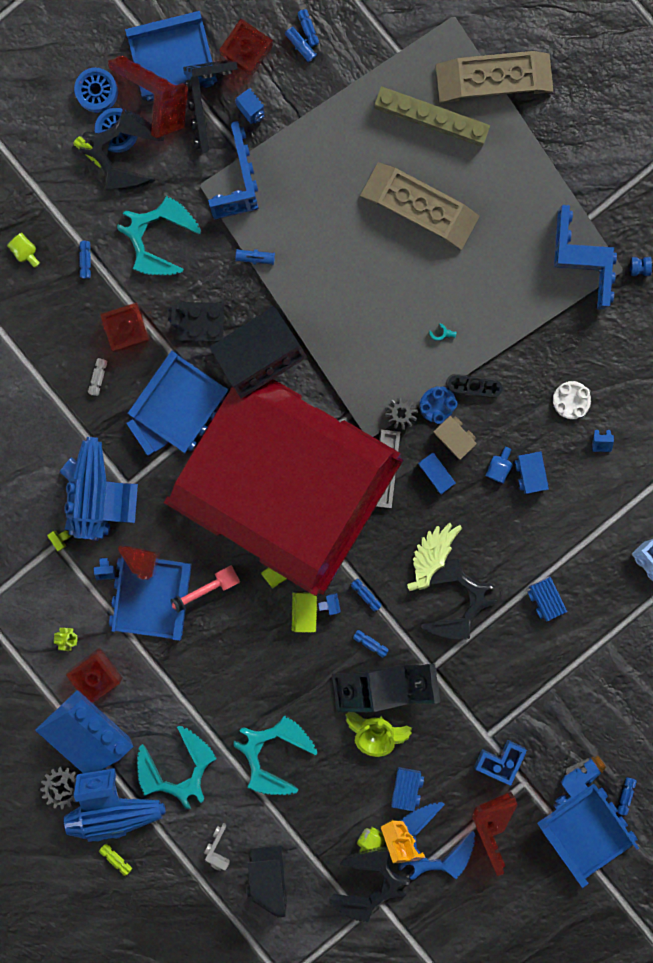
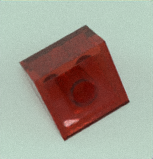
M125 545L119 546L118 551L132 573L137 574V578L148 580L150 577L155 576L160 553Z

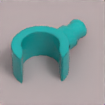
M439 323L443 329L441 337H435L429 330L430 337L435 341H440L445 337L456 338V332L447 330L441 323Z

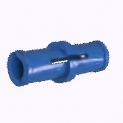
M237 249L236 261L252 262L253 265H257V263L274 265L275 253L259 252L258 249H254V251Z

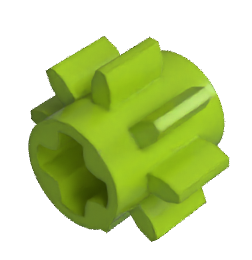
M60 628V632L54 634V644L58 646V650L72 651V647L77 645V635L73 633V628Z

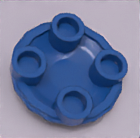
M440 386L426 391L419 404L421 415L426 420L437 424L443 423L457 407V401L451 390Z

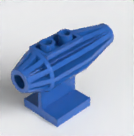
M87 437L86 441H82L72 478L69 479L66 486L68 497L65 504V513L75 538L94 539L103 520L135 523L138 484L107 482L102 442H98V438Z
M115 768L77 774L74 798L75 802L80 803V807L64 816L65 831L67 835L87 839L88 842L126 836L127 832L162 819L163 815L166 814L165 805L160 800L119 799L115 785Z

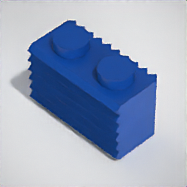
M247 89L235 99L237 107L250 124L253 122L257 124L265 117L264 105L254 95L252 89Z
M550 576L528 586L530 591H527L532 602L536 601L538 605L536 612L540 619L544 618L547 622L567 612Z
M398 767L391 807L414 811L415 806L419 807L421 796L417 794L418 789L423 787L424 782L421 771Z

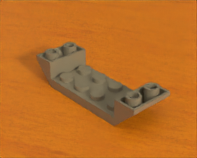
M528 51L464 57L435 65L439 103L456 102L460 98L532 91H534V94L553 92L549 53Z
M380 162L377 163L360 197L375 205L379 204L444 238L445 242L460 250L463 249L480 217L463 203L397 168Z

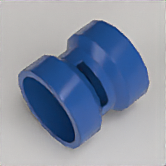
M631 257V276H638L639 274L651 276V257H644L643 259Z

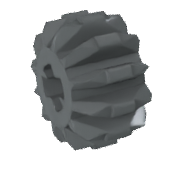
M398 397V404L394 400L390 401L394 408L386 406V409L392 412L386 413L385 417L392 416L388 424L395 421L394 428L396 429L398 424L401 423V429L404 430L405 422L411 427L412 424L409 419L416 421L417 418L411 416V414H415L418 411L410 409L415 405L414 402L408 406L406 405L409 401L408 398L404 400L403 404L401 397ZM399 408L406 410L405 418L403 419L396 416L398 413L397 409Z

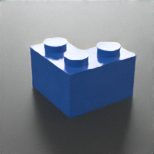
M507 740L500 757L482 749L474 767L477 771L511 786L527 750L525 747Z

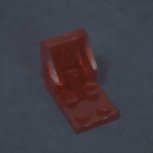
M512 792L476 806L472 815L497 876L504 874L502 868L506 866L500 852H495L498 847L493 836L504 832L518 805Z

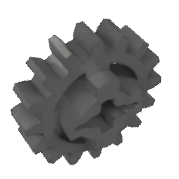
M59 767L58 772L51 769L52 775L46 773L47 781L42 780L41 782L45 785V787L40 788V791L45 792L42 798L49 799L47 801L48 805L53 802L54 808L60 805L61 809H64V804L71 807V801L75 802L76 778L74 776L76 772L74 771L70 774L68 767L65 771H62V767ZM62 775L60 780H52L54 777ZM68 778L73 781L74 788L69 785ZM61 783L65 784L64 788L67 789L63 790L62 793L58 792L59 788L56 787V785L60 786ZM48 788L54 791L55 798L50 795ZM72 795L70 798L61 801L63 796Z

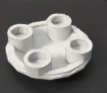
M575 381L561 384L553 396V404L556 411L567 419H577L584 416L591 405L589 389Z

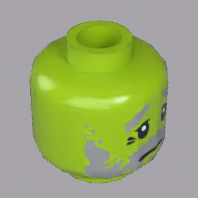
M373 827L364 829L357 841V844L361 847L359 851L383 847L385 844L383 833Z

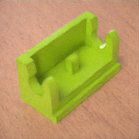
M293 592L292 631L316 632L317 596L311 593Z

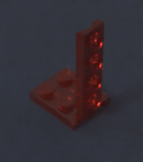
M117 56L115 59L108 61V67L111 70L154 93L151 130L153 137L159 138L184 128L187 85L181 83L175 86L168 82L167 79L157 76L154 72L141 67L140 64L132 62L125 56Z

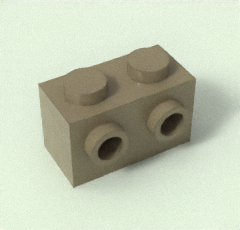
M449 416L433 433L460 460L477 444L474 441L476 437L469 430L467 432L461 427L463 423L456 416L454 418Z

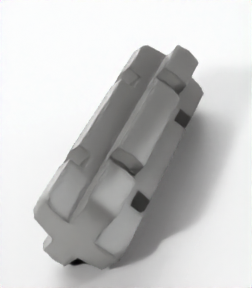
M98 358L95 366L97 367L96 369L94 368L91 379L92 385L89 386L88 390L90 395H99V386L102 384L105 373L104 368L107 365V361Z

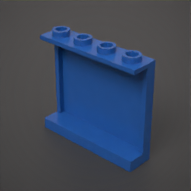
M200 11L125 29L142 93L141 96L143 100L148 102L157 100L159 96L166 95V97L177 95L179 91L184 90V92H187L184 84L187 78L184 75L183 67L213 62ZM213 73L214 77L211 78L198 77L199 85L203 86V88L213 86L215 82H218L216 73Z
M171 350L128 414L186 454L187 451L191 452L196 446L195 440L198 435L203 436L208 428L206 426L207 422L213 420L218 412L216 409L223 403L229 390Z
M125 554L118 558L117 569L120 572L119 577L115 578L114 583L117 594L112 599V608L115 609L114 615H111L109 620L112 632L120 631L172 638L173 640L180 641L183 633L186 604L184 605L185 609L177 613L172 608L170 599H174L176 596L182 598L188 595L192 563Z
M592 784L537 823L582 888L589 884L585 878L633 845L636 849H639L635 843L638 840L632 831L628 832L625 827L628 824L622 816L617 817L615 814L618 812L617 808L612 802L608 804L606 801L608 795L602 787L598 789L595 784Z

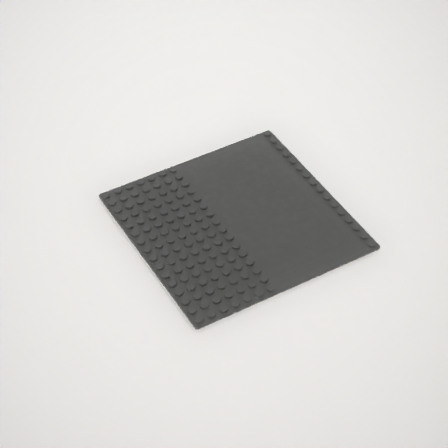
M455 17L449 18L249 151L250 156H247L248 163L252 162L254 174H251L252 181L256 180L258 192H255L259 209L221 218L242 250L254 251V249H258L259 252L275 253L274 265L263 263L253 265L252 262L250 263L361 430L372 437L379 434L380 429L385 430L395 423L393 421L391 424H388L392 416L385 417L386 413L392 412L387 410L386 406L394 408L390 402L391 400L398 404L397 399L401 397L404 404V400L408 398L409 401L406 405L409 406L414 402L415 405L410 409L415 410L419 407L420 399L426 391L436 386L448 388L447 379L450 375H467L599 287L600 271L554 268L558 209L562 205H570V211H573V219L568 227V230L572 232L571 241L568 244L608 247L507 94L460 98L456 102L439 103L435 65L456 58L481 56ZM381 86L491 125L483 147L374 109ZM239 159L201 183L200 187L208 200L216 195L226 196L231 195L234 191H246ZM378 162L399 169L463 203L480 216L462 250L445 242L444 238L395 212L360 197ZM617 260L616 265L613 264L612 272H615V276L623 270ZM441 323L447 330L456 332V338L445 337L440 341H435L430 337L429 330L435 337H441L443 335V329L439 325ZM456 378L455 381H452L451 384L457 382L458 378ZM397 409L398 413L396 416L403 418L406 410Z

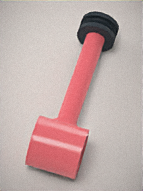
M232 565L215 573L216 580L182 598L176 596L174 599H170L172 608L178 613L185 609V604L219 586L224 591L240 583Z

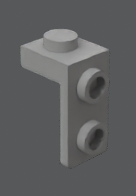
M224 823L221 827L217 826L213 834L215 840L213 844L209 843L204 852L207 855L205 861L211 863V867L219 871L221 869L226 871L230 862L229 859L214 852L226 828Z

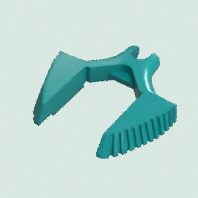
M166 196L157 209L148 213L123 212V215L132 219V224L129 227L117 224V229L128 236L133 243L136 251L134 270L141 273L144 272V274L148 273L149 275H172V273L183 272V268L146 252L142 241L147 225L159 220L160 217L194 233H201L200 227H197L198 223H195L196 220L175 199L172 200L171 197L168 198Z
M285 715L274 727L264 731H253L245 727L241 728L239 731L248 736L249 741L246 744L234 741L233 745L244 753L249 761L251 777L248 788L254 789L258 793H270L271 795L297 793L299 789L294 785L262 770L258 754L264 742L275 738L277 735L301 749L316 755L317 749L314 748L315 745L312 744V740H309V736H306L305 731L295 721L293 722L292 719L286 718Z
M178 726L177 728L196 765L192 777L177 785L167 781L163 782L147 748L142 744L138 749L140 752L137 754L139 755L137 757V764L139 765L137 766L139 769L138 780L140 781L141 789L143 788L142 791L145 792L144 795L163 791L176 796L184 808L191 809L187 797L193 794L197 796L200 803L204 801V795L200 786L201 778L205 768L217 758L211 748L208 747V744H205L206 742L199 739L191 730L188 731L187 728L184 729L183 726Z

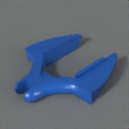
M443 802L433 803V805L429 804L424 806V808L421 807L417 811L410 812L409 815L407 814L401 820L415 841L416 835L445 805ZM474 831L469 832L442 861L440 859L428 860L425 857L417 861L399 863L398 869L402 870L408 864L413 865L414 871L408 877L409 880H414L423 872L430 870H442L457 879V876H460V873L462 874L469 862L468 859H470L469 856H471L472 847H474L475 833ZM415 842L413 846L415 847V849L417 850V852H418V854H419V853H421V852L416 848V842Z

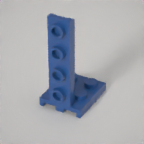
M238 121L233 122L231 127L246 191L238 190L232 192L231 195H216L209 199L214 219L259 209L255 192H258L256 180L252 181L251 178L254 170L252 162L248 163L247 156H250L248 144H243V139L246 138L244 127H239Z

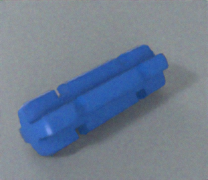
M306 9L298 12V17L302 21L301 25L306 38H308L309 46H317L319 40L315 36L316 32L311 19H309L308 11Z
M80 241V278L88 279L91 277V270H89L91 268L90 242Z
M358 578L351 583L353 589L358 591L357 593L367 604H370L369 607L373 611H377L382 606L381 603L374 599V595L366 586L362 585L363 583Z
M357 630L354 634V640L362 642V645L374 653L376 651L379 656L384 658L388 653V648L383 645L380 646V643L368 635L365 636L360 630Z
M626 778L624 785L626 786L623 787L619 801L621 804L617 808L618 814H628V805L630 806L634 793L633 788H635L637 783L633 778Z

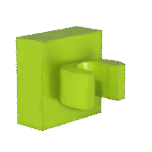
M67 530L60 534L57 531H53L47 535L57 551L67 547L63 541L71 537Z

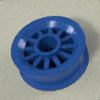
M89 68L83 71L76 79L74 86L75 96L86 110L100 113L110 109L115 104L118 97V86L108 71L101 68ZM100 86V93L92 94L93 87Z
M110 108L101 113L95 123V133L106 131L103 130V127L109 129L117 122V117H120L123 109ZM120 132L118 136L110 140L108 151L115 153L127 151L135 144L138 137Z

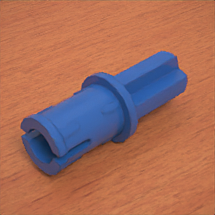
M290 27L285 32L287 38L296 47L295 50H298L308 63L317 56V53L308 45L307 39L304 40L294 27Z

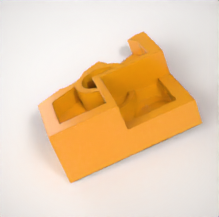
M391 821L381 826L393 863L411 862L425 858L423 852L418 854L413 846L416 841L410 835L403 821Z

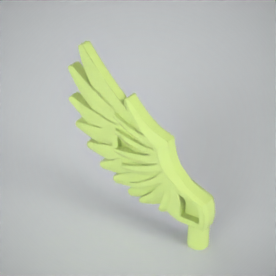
M449 523L441 533L440 527L437 526L433 534L431 531H428L427 541L425 537L422 538V546L420 544L417 545L418 551L414 552L416 558H413L417 582L408 584L409 591L429 587L433 574L444 567L445 560L452 550L450 545L462 529L461 525L451 530L452 525Z

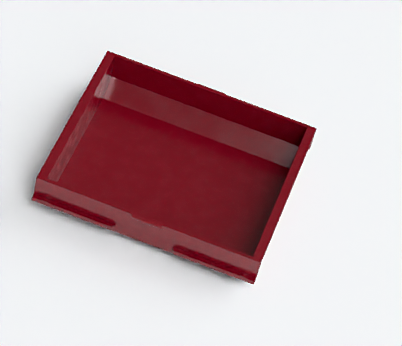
M274 379L242 399L232 386L175 482L171 496H167L164 503L215 535L219 536L222 534L250 553L260 557L262 564L314 596H317L318 593L324 595L399 469L403 459L399 457L401 455L400 452L347 421L339 422L328 413L311 406L302 400V395Z

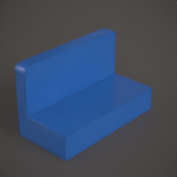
M136 419L126 423L148 456L168 443L167 440Z
M431 453L418 463L439 494H443L444 491L455 484V481L434 453Z

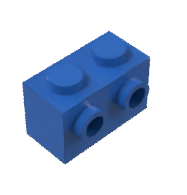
M542 452L517 456L518 460H515L516 471H520L521 479H518L520 490H524V494L548 490Z

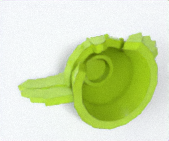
M348 712L346 714V722L349 724V728L357 733L355 743L358 749L369 756H386L392 752L394 744L404 743L412 734L410 732L412 730L411 727L407 725L404 727H392L382 716L364 719L356 712Z

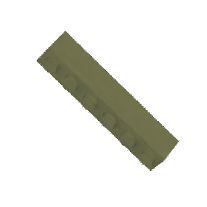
M382 86L374 105L376 110L483 147L491 126Z

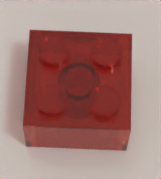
M240 19L219 49V52L225 59L236 61L237 67L253 76L272 48L273 40L243 19Z
M137 302L100 314L114 353L151 341Z
M100 648L70 668L66 674L74 687L92 703L120 684L122 676Z

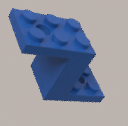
M562 205L558 209L554 268L600 271L597 309H606L614 301V292L611 291V286L615 283V272H612L613 264L616 265L617 253H614L613 247L568 244L571 241L572 233L571 230H568V227L573 219V211H570V205Z

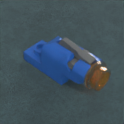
M598 755L584 759L566 768V775L562 778L561 784L568 792V795H562L555 800L556 803L553 806L556 810L587 789L586 784L589 783L590 785L604 772L603 770L607 767Z

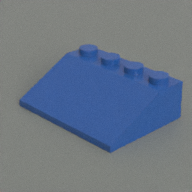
M78 690L35 729L38 734L82 773L101 771L120 760L134 747L130 737Z

